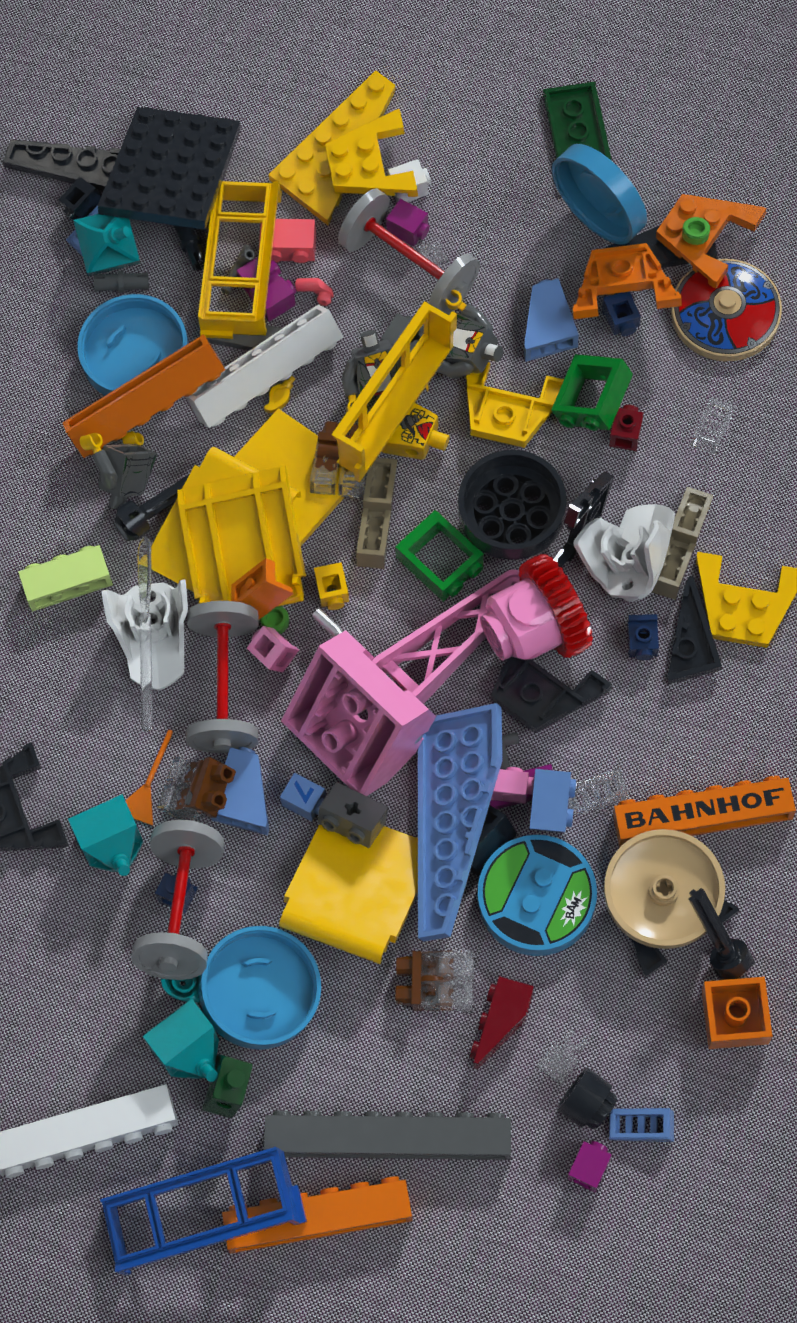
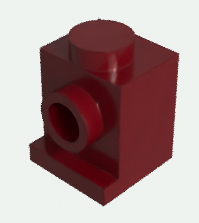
M629 404L619 408L613 421L609 447L637 452L644 412H640L638 407Z

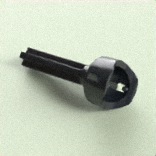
M189 475L139 507L131 500L119 506L114 525L126 541L138 540L150 532L147 520L175 503L178 497L177 490L183 488Z
M700 888L698 891L691 890L689 892L691 897L688 900L715 947L709 957L710 964L720 980L738 979L755 964L748 946L742 940L730 939L704 889Z

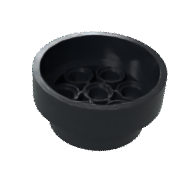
M503 450L489 454L477 461L467 471L460 484L458 515L463 532L474 546L490 556L507 560H518L534 556L544 551L555 541L564 525L567 496L561 476L549 462L533 453L522 450ZM502 487H509L512 489V491L509 493H502L501 491H499V489ZM528 495H536L539 499L531 501L526 497ZM487 504L490 505L492 508L487 511L480 510L478 507L480 505ZM509 512H515L519 516L508 518L505 515ZM535 520H543L546 524H544L543 526H536L532 522ZM492 529L497 531L498 534L488 536L484 532ZM516 537H521L525 541L523 543L516 544L513 543L511 540Z

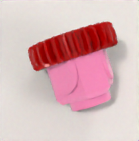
M540 554L521 564L518 574L520 577L519 582L488 597L485 605L487 613L480 616L483 632L491 648L502 661L510 657L529 660L552 649L557 650L558 654L563 657L570 658L584 652L592 645L591 623L587 620L588 614L584 611L583 604L578 597L579 595L574 590V585L570 583L568 576L558 566L557 561H554L552 557L546 554Z

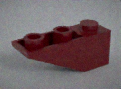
M500 976L497 985L491 984L487 996V1001L491 1002L489 1012L482 1013L478 1030L483 1031L480 1042L474 1041L469 1057L474 1059V1069L478 1070L526 1021L534 993V986Z

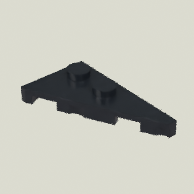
M693 576L687 577L684 586L667 676L668 685L722 670V664Z

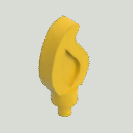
M293 376L288 380H284L282 384L279 383L271 388L269 403L264 406L265 412L274 413L278 408L282 409L288 403L290 390L293 388L292 383L295 380Z

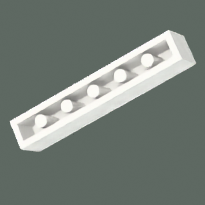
M317 305L224 367L225 371L221 373L219 378L202 384L195 393L185 398L199 422L208 428L217 426L232 412L245 408L248 401L254 397L267 393L270 387L278 381L288 379L294 370L300 366L310 364L315 359V356L321 352L334 348L337 341L343 338V335L331 312Z
M167 1084L1 1131L0 1175H6V1178L17 1177L24 1174V1169L35 1166L36 1169H44L53 1166V1161L65 1158L66 1161H72L83 1157V1152L95 1149V1152H104L112 1149L114 1143L125 1141V1144H131L142 1140V1135L153 1132L155 1135H163L173 1130L172 1127L179 1124Z

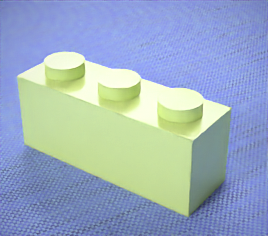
M100 545L95 547L86 546L76 553L58 555L49 562L31 564L25 567L24 570L18 571L32 612L113 585Z

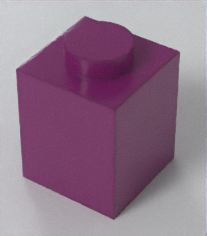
M401 198L386 218L387 230L415 247L420 239L423 240L427 236L430 229L428 213Z
M584 1141L571 1167L567 1180L596 1193L611 1160L612 1154L607 1152L608 1148L596 1141H591L590 1144Z

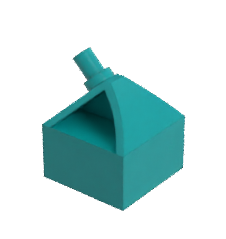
M96 214L73 220L88 276L141 264L129 219Z
M123 794L68 819L91 867L118 872L121 876L129 874V867L137 857L144 841Z
M192 999L143 1036L149 1049L171 1077L206 1078L209 1082L217 1079L218 1073L215 1071L219 1038L213 1025Z

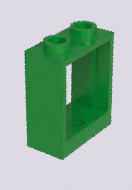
M575 354L551 411L557 417L559 423L567 428H574L575 426L592 431H597L598 429L610 430L633 373L621 358ZM585 379L606 381L595 409L574 407Z
M436 510L395 546L396 558L443 602L449 596L455 597L462 590L463 583L470 577L473 579L478 576L484 565L483 553ZM440 531L469 556L444 582L415 556Z

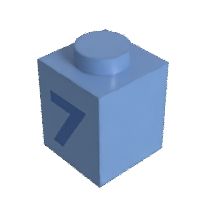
M294 773L282 792L280 800L283 807L313 821L316 814H319V806L326 798L325 788Z

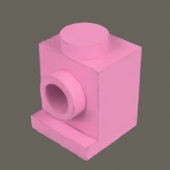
M263 626L254 633L252 641L247 647L269 670L282 673L299 652L297 647L292 646L274 628Z
M507 767L506 770L500 769L491 800L526 804L527 794H533L534 777H529L528 772H523L521 768Z

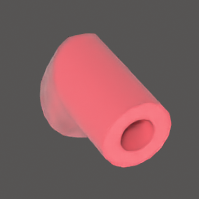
M296 279L295 288L297 292L313 291L318 295L316 300L320 305L327 306L331 303V299L334 297L333 290L321 279Z

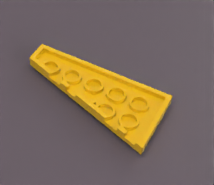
M375 70L268 174L269 180L271 182L279 180L281 190L326 225H329L336 206L339 205L343 193L334 191L325 144L383 116L396 91L395 84Z

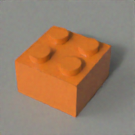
M765 977L704 982L701 991L708 1049L767 1045L770 1043L773 1036Z

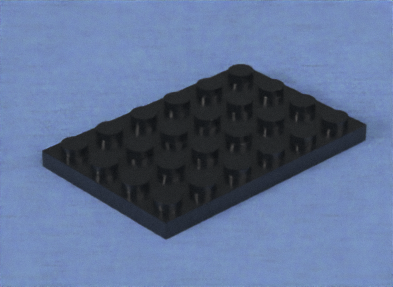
M137 107L99 201L98 214L205 230L241 130V121L209 117L201 114L194 115L177 111L158 110L150 107Z

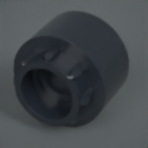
M586 1067L569 1087L556 1110L580 1128L587 1125L591 1129H597L615 1106L617 1096L610 1091L612 1088L610 1083Z

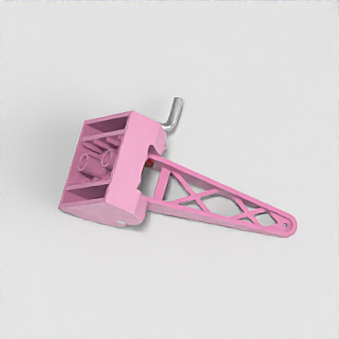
M509 570L376 657L368 652L346 630L343 632L320 608L317 609L312 617L333 638L319 645L281 722L350 789L365 796L388 783L418 750L424 739L423 734L428 732L436 718L424 703L486 638L480 623V616L487 613L485 606L487 599L492 594L498 593L519 582V570ZM481 603L480 609L472 610ZM478 617L475 632L461 646L437 649L441 632L459 619ZM434 638L431 650L416 652ZM450 655L432 673L435 657ZM429 658L425 680L420 685L414 682L398 666L403 661ZM386 674L392 677L405 691H403L396 683H394ZM367 709L368 719L363 720L357 714Z

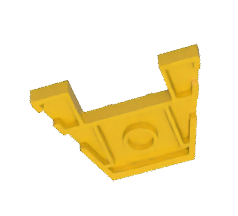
M396 109L325 144L335 192L365 194L372 189L378 188L387 196H395V193H408V197L418 196L414 172L409 171L385 176L378 139L405 134L400 109Z
M490 362L487 363L482 373L466 375L470 435L523 448L526 447L552 413L551 409L564 379L546 375L540 398H535L485 386L490 370Z
M697 552L696 564L700 575L699 580L705 602L706 618L713 639L768 648L788 608L796 597L797 568L782 566L778 592L775 593L719 583L723 556Z

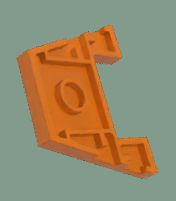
M682 194L657 229L656 238L678 258L683 257L693 266L692 270L697 273L699 271L708 279V284L716 289L728 272V264L706 255L728 222H733L755 232L765 217L767 208ZM700 217L709 223L710 235L705 243L693 245L683 239L682 229L687 219Z
M647 243L595 249L591 251L584 272V281L582 287L579 288L577 302L573 306L574 319L598 317V295H613L615 293L654 289L657 309L682 306L681 295L671 285L670 278L666 277L662 271L661 264Z

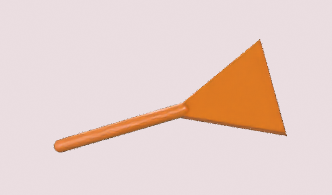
M172 730L167 731L145 784L125 800L135 820L152 826L151 783L173 734Z

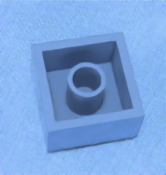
M535 769L530 830L565 833L566 827H572L573 809H568V800L575 797L576 779H571V772Z

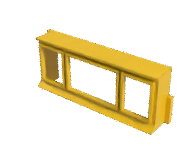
M279 180L273 183L222 181L210 215L198 312L200 336L204 334L206 338L233 339L234 334L266 336L265 311L277 204L281 203L282 199ZM223 200L265 202L264 213L221 212ZM220 222L262 223L256 278L214 276ZM212 286L255 288L252 313L209 311Z
M424 301L331 434L338 443L339 459L337 463L353 472L357 482H361L452 350L453 334L457 329V314L452 311L448 315ZM424 324V334L410 352V342ZM401 357V367L367 414V404ZM358 418V429L351 439L345 437Z

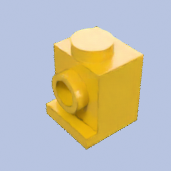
M342 562L315 567L314 573L321 607L327 606L329 610H337L344 607V603L349 602V595Z

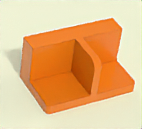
M268 558L262 560L231 585V601L241 602L258 610L259 619L293 594V588L275 581V562Z

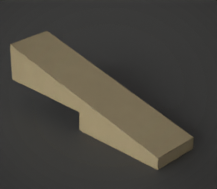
M376 458L367 472L363 512L356 551V564L358 567L385 569L397 459Z
M690 487L686 488L674 518L667 554L658 581L652 590L653 593L676 600L714 495Z

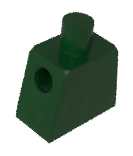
M218 1054L215 1065L218 1077L209 1084L202 1110L232 1119L242 1106L253 1064ZM219 1102L227 1103V1104H229V1105H223V1104H220Z

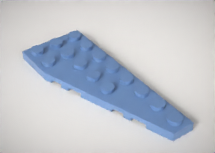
M497 703L437 715L428 732L423 734L424 739L418 748V938L423 942L451 937L502 764V707Z

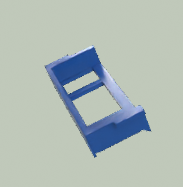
M277 1147L100 1199L114 1256L115 1273L125 1276L130 1275L133 1268L288 1222L294 1225L307 1222L299 1186H292L284 1151ZM272 1162L283 1208L248 1218L238 1171ZM227 1175L238 1222L166 1243L155 1196ZM145 1199L155 1246L127 1254L117 1208Z

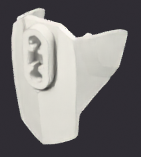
M648 504L627 509L620 527L602 518H596L585 525L575 538L573 544L590 575L601 584L609 596L612 598H623L627 602L641 600L652 592L660 576L670 542L675 513L666 506Z
M180 580L176 588L164 582L134 586L124 595L110 590H102L106 620L113 629L125 653L131 680L146 688L159 691L176 682L184 674V620L188 613L186 581ZM151 596L156 597L153 602L146 601ZM151 619H155L156 623L150 625L152 623Z

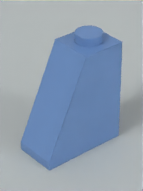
M559 278L542 280L532 286L524 342L525 362L578 347L579 334Z
M246 747L230 748L225 765L234 769L236 773L233 782L227 783L224 792L227 798L225 808L218 811L216 818L211 819L215 822L268 836L269 823L259 756L255 754V751Z

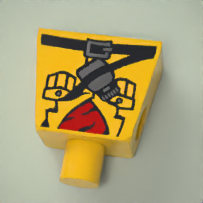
M414 403L381 452L423 460L426 458L430 447L445 451L450 435L437 431L438 416L435 413Z

